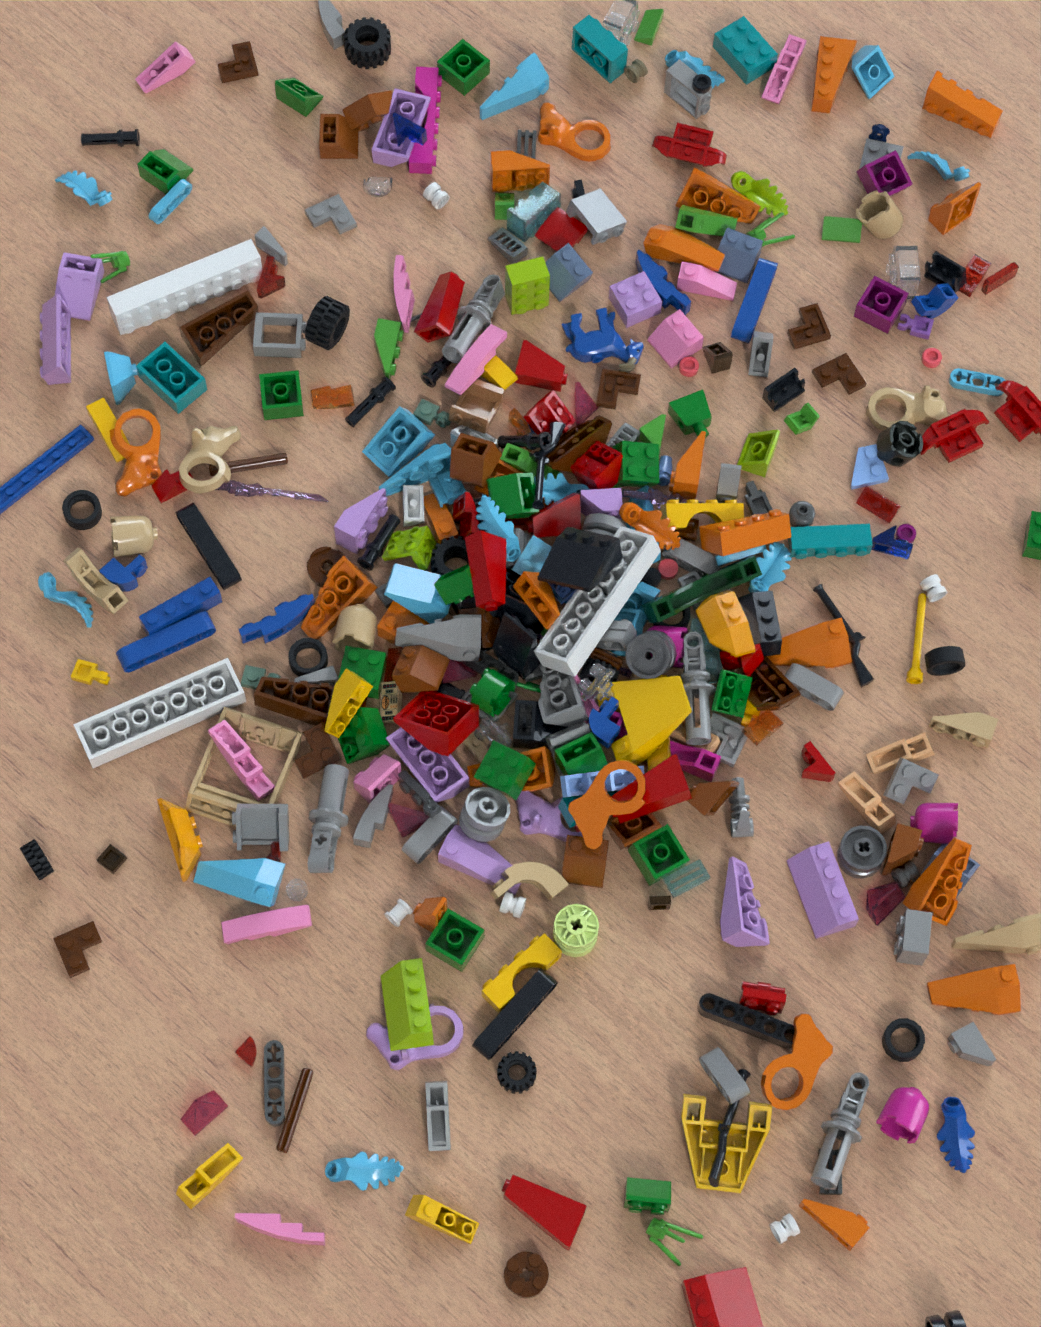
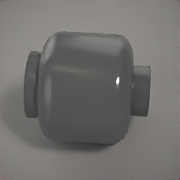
M798 501L791 506L789 518L792 527H805L813 524L816 513L812 504L806 501Z

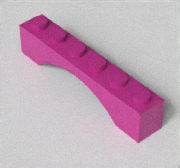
M416 67L415 93L429 96L431 101L426 111V125L421 135L415 141L409 157V173L432 174V167H436L437 156L433 155L434 150L437 151L438 139L434 138L435 134L438 135L439 123H436V118H440V107H437V103H441V91H438V87H442V75H439V68Z
M615 711L609 719L620 726V733L614 742L628 734L622 714ZM670 741L671 756L677 754L682 771L712 782L720 764V755L703 748L686 746Z

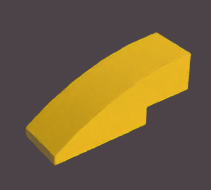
M496 355L484 366V373L481 375V377L495 386L505 390L518 380L514 372Z
M104 397L87 405L88 415L95 424L99 435L116 463L126 459L114 448L110 440V430L115 428L117 420ZM121 430V436L129 444L123 430Z
M227 1143L200 1165L192 1176L178 1186L176 1195L192 1209L243 1160V1157Z

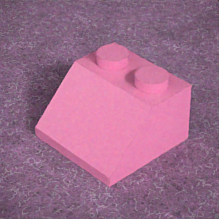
M679 309L665 318L647 341L668 366L673 368L684 357H690L702 349L704 337Z
M385 754L380 758H374L369 764L370 767L364 772L360 771L355 776V781H353L354 789L369 804L387 785H394L399 781L398 774L401 772V763Z

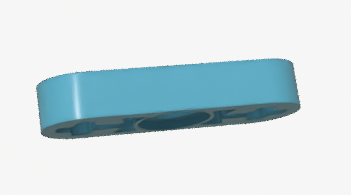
M181 179L151 209L149 219L156 224L162 223L190 194L192 184L185 179Z
M957 368L951 372L949 377V384L956 389L992 396H1001L1004 393L1001 390L995 389V383L1000 384L1006 381L1000 376ZM956 376H960L961 380L956 381ZM980 379L983 385L976 386L972 380Z
M766 545L726 556L718 555L715 556L717 565L721 566L762 553L763 549L767 548Z

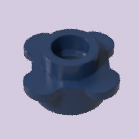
M882 124L873 125L869 139L886 142L890 129Z

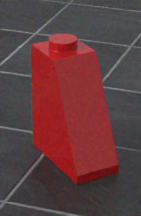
M523 340L515 371L518 380L515 383L561 392L562 385H566L568 374L565 373V365L529 341Z
M572 493L539 510V513L530 516V521H527L528 533L536 537L559 536L567 527L581 530L580 494Z

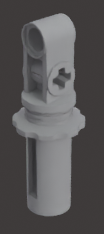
M498 275L487 276L468 305L459 308L457 315L459 323L442 348L444 357L449 361L459 363L478 335L482 334L492 324L490 319L493 316V312L497 309L499 302L505 295Z
M689 632L684 637L685 672L681 674V680L692 710L685 718L686 743L689 745H705L711 742L709 696L716 692V687L709 684L710 673L706 672L702 637L697 632ZM692 641L699 642L696 647L689 646ZM694 698H699L701 728H695Z
M330 764L324 767L318 808L309 812V820L314 823L311 830L313 837L307 863L310 873L333 872L337 841L341 836L340 828L348 824V816L342 812L349 770L341 765Z
M855 1073L850 1077L838 1108L831 1113V1121L822 1122L821 1128L826 1133V1137L811 1177V1181L822 1188L836 1189L851 1144L860 1142L862 1139L857 1128L861 1125L859 1115L869 1086V1079L863 1073ZM853 1083H860L862 1085V1089L855 1088L853 1086ZM837 1138L842 1141L832 1170L826 1168Z

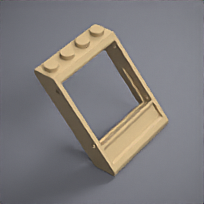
M224 707L218 723L226 720L241 738L289 754L268 803L277 804L293 766V760H295L299 751L303 733ZM211 738L189 790L185 810L236 827V825H232V812H236L237 804L263 803L202 783L216 749V744Z

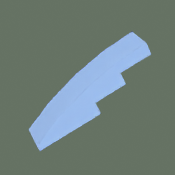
M638 766L644 775V766ZM615 770L607 776L605 788L607 792L621 790L635 781L636 777L627 770ZM600 771L560 776L563 797L584 795Z

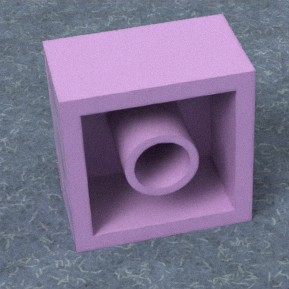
M644 271L609 287V299L626 328L661 313L662 300Z

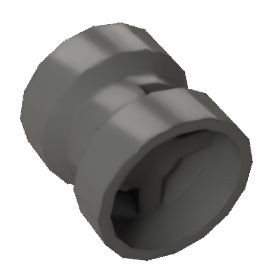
M912 861L904 863L901 868L897 867L891 870L892 878L900 889L907 887L910 881L915 882L920 877V873Z

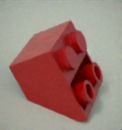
M596 441L576 460L570 469L578 482L588 486L591 490L613 488L618 482L623 455L621 452Z

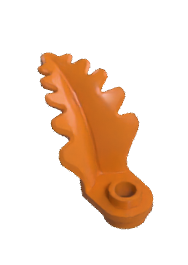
M626 502L620 507L619 515L622 520L635 528L636 531L653 535L656 542L659 543L660 549H663L664 545L666 550L670 548L674 550L680 547L681 538L678 537L679 532H674L676 526L668 527L671 520L669 518L661 520L662 512L660 510L644 511L633 502Z

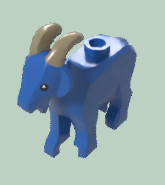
M607 308L597 309L596 316L600 330L587 333L580 328L582 313L570 315L571 322L562 323L566 337L572 343L566 347V352H569L572 357L580 362L592 361V363H599L604 358L613 356L624 362V364H619L621 368L619 371L629 373L633 371L640 360L644 348L643 343L634 342L630 339V345L626 347L614 328L615 311L607 314Z

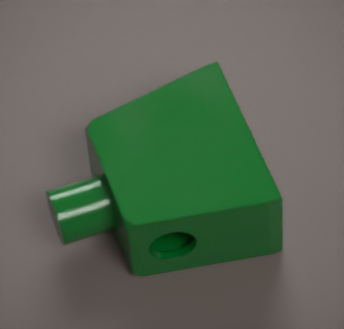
M703 389L669 402L668 414L685 435L695 432L698 437L702 431H706L705 438L709 435L706 427L711 425L712 416Z

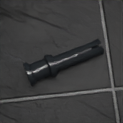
M121 129L117 133H82L81 143L82 146L118 144L120 147L134 144L140 146L139 129H135V131H123Z
M443 355L438 361H434L431 364V368L426 373L421 375L422 381L427 386L434 388L437 380L441 376H445L447 368L452 362Z
M382 377L381 382L375 388L370 389V395L345 418V421L354 428L377 403H382L385 397L396 389L394 383L389 378Z
M529 432L527 435L499 436L497 443L501 448H505L506 444L510 443L517 447H526L529 450L537 448L547 450L552 444V438L548 432H541L540 434Z
M389 515V518L373 542L367 544L366 551L362 557L357 559L358 564L364 569L373 570V564L378 557L382 556L383 547L401 522L397 516Z

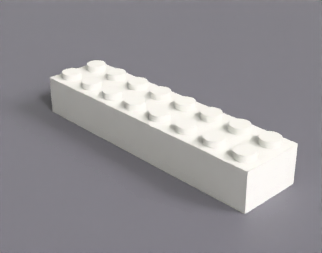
M252 239L108 296L107 301L111 317L120 335L132 333L135 329L149 326L157 320L166 319L179 311H186L189 307L203 304L211 298L220 297L226 292L240 289L243 285L259 281L263 278L261 257Z
M620 526L613 537H617L620 540L623 559L591 592L577 590L573 594L559 617L534 650L542 666L574 677L577 675L661 552L653 535Z
M226 658L73 725L92 768H95L222 713L224 707L231 709L245 703L246 697L229 659Z

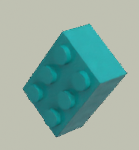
M591 15L586 16L573 26L572 50L609 83H612L624 73V69L627 67L628 48L623 42L617 40L611 31L606 30Z
M745 16L714 33L713 48L746 85L772 70L775 63H777L778 53Z
M166 342L162 343L136 365L138 377L177 414L181 413L207 391L205 378Z

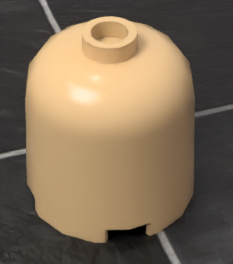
M873 191L862 198L860 208H856V216L874 237L888 239L899 232L903 224V215L886 191L884 193Z
M145 516L110 517L114 557L147 553L152 549L154 540H158L157 527L153 528L150 519Z
M363 604L344 608L340 612L332 641V643H335L334 648L342 653L345 651V646L373 650L377 618L373 611Z

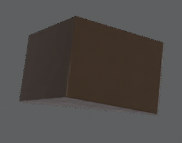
M718 342L702 347L712 374L731 368L733 354L724 344Z

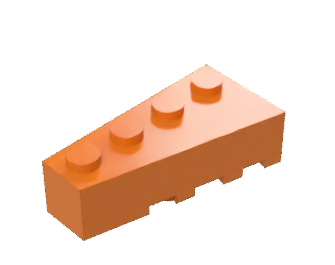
M820 36L811 111L830 114L852 56L855 53L857 40Z
M937 70L928 86L922 109L943 117L947 121L957 123L964 128L978 132L982 136L991 138L1000 121L1003 110L983 98L977 99L972 91L969 89L964 91L956 86V81L953 79L946 80L942 77L943 73Z
M773 509L765 514H754L749 517L699 526L702 550L720 556L730 555L792 537L789 514L781 512L780 509Z

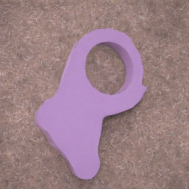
M521 791L516 804L520 831L526 835L546 834L566 842L567 835L583 837L581 832H572L561 823V811L558 805L564 797L550 803L534 792Z
M434 1003L429 1005L430 1017L443 1015L449 1018L455 1027L453 1038L447 1044L441 1046L432 1045L390 1051L388 1029L379 1023H373L367 1028L366 1037L378 1048L391 1069L400 1070L416 1060L441 1058L453 1053L460 1046L463 1039L464 1027L461 1019L453 1010L445 1006H434Z

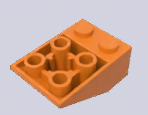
M511 150L491 151L490 173L492 192L503 193L514 190H542L549 188L550 164Z

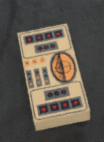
M395 681L381 683L380 715L383 724H394L393 717L402 710V693Z

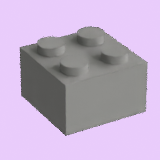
M906 909L904 915H900L895 934L899 935L897 942L894 944V955H897L896 962L923 965L929 954L931 912Z

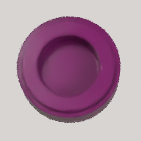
M909 524L900 525L895 534L896 540L902 545L912 544L916 538L915 528Z

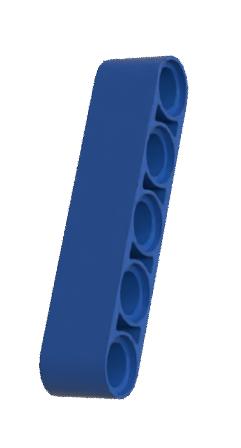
M759 258L732 329L731 338L750 343L778 263Z
M203 611L120 648L116 652V656L124 672L129 673L212 636L216 632V628L208 612Z

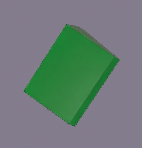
M294 77L275 81L276 99L305 117L311 113L324 97Z

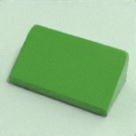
M664 9L645 11L634 41L652 46L663 19Z
M825 216L822 224V240L860 243L862 223L859 219Z

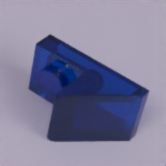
M394 112L392 115L398 147L407 137L414 143L424 145L427 141L426 129Z
M896 525L873 537L871 550L909 559L913 544L903 539H894Z

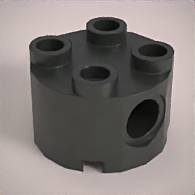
M898 421L879 434L877 439V456L881 461H885L892 466L901 467L921 453L923 438L921 434L915 431L917 428L908 421Z

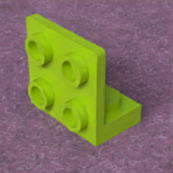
M428 526L396 531L392 534L382 559L388 561L412 556V560L416 563L417 567L420 570H426L430 564L433 549L435 550L437 542Z

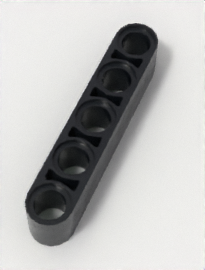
M192 502L176 511L175 514L222 589L226 590L242 581L238 570L197 506Z
M542 968L539 969L478 1036L472 1047L487 1060L492 1059L554 990L558 982Z
M707 993L700 998L698 1012L701 1016L785 1049L792 1048L793 1041L786 1040L784 1034L791 1033L794 1035V1025L714 994ZM707 1001L711 1002L714 1008L710 1010L704 1008L703 1003ZM729 1009L734 1013V1016L726 1017L723 1011ZM750 1017L754 1020V1024L747 1025L743 1019ZM771 1025L775 1032L767 1033L764 1030V1026Z

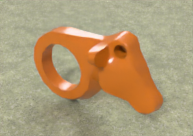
M543 103L540 108L541 120L538 134L540 144L556 146L573 157L588 162L602 159L609 153L611 149V135L605 125L595 120H583L571 125L565 117L558 113L554 104ZM594 130L602 135L604 142L599 148L587 150L581 148L576 143L575 138L581 131Z
M139 408L132 409L123 413L117 420L115 428L110 430L112 445L127 460L123 474L116 483V492L123 497L138 489L154 484L162 474L158 461L161 443L160 424L149 411ZM132 418L144 419L152 427L153 434L151 439L142 446L129 445L121 436L122 426Z
M616 760L608 763L597 774L586 793L569 804L568 811L573 816L588 848L596 849L602 844V834L609 816L630 814L639 810L645 804L642 799L645 793V777L636 764L628 760ZM615 770H627L636 777L638 791L632 799L618 801L607 793L605 780Z
M801 1013L793 1020L795 1034L791 1048L792 1053L773 1060L762 1074V1094L777 1109L790 1110L800 1106L810 1094L820 1066L833 1053V1046L816 1027L809 1014ZM782 1068H794L799 1076L797 1090L788 1098H776L771 1087L774 1075Z

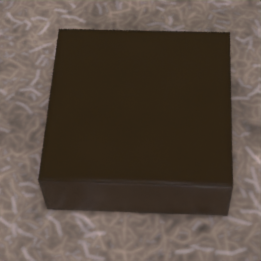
M110 844L98 857L97 862L114 874L126 861L127 857Z
M649 896V910L670 909L671 896Z

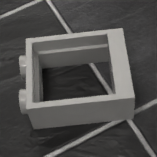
M679 59L666 70L664 93L697 119L701 115H705L710 109L712 86L705 94L695 92L692 88L693 78L698 74Z
M256 312L253 339L254 356L301 358L302 351L306 349V339H303V334H305L307 322L303 321V314ZM265 325L297 326L296 344L263 343Z

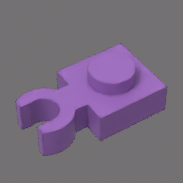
M901 314L900 320L906 323H899L897 329L901 331L909 329L911 330L910 335L929 340L934 322L933 319L918 315L911 319L908 315Z

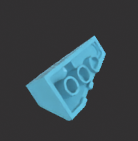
M446 443L432 445L381 484L379 490L382 488L386 489L387 497L402 491L403 485H419L429 481L428 478L430 477L434 479L437 478V475L450 471L451 448Z

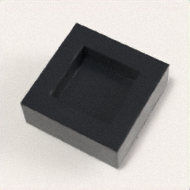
M582 179L574 181V188L571 189L572 199L585 195Z

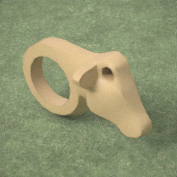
M925 385L921 393H913L897 388H882L870 397L866 408V415H868L871 423L883 431L898 422L883 420L877 414L875 405L883 399H894L900 402L905 409V415L898 421H908L913 425L919 422L930 426L949 416L939 390L930 389L929 385Z
M214 426L205 429H193L192 448L179 467L181 484L187 490L199 494L211 492L219 488L225 481H230L231 470L222 458V455L233 443L240 440L241 432L237 426L224 429ZM202 463L212 464L218 469L215 477L205 481L195 480L188 473L192 467Z

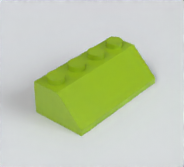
M422 958L400 961L381 975L390 1051L434 1045Z

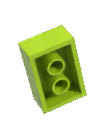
M543 256L505 266V298L511 315L524 314L530 310H540L549 306L550 274Z

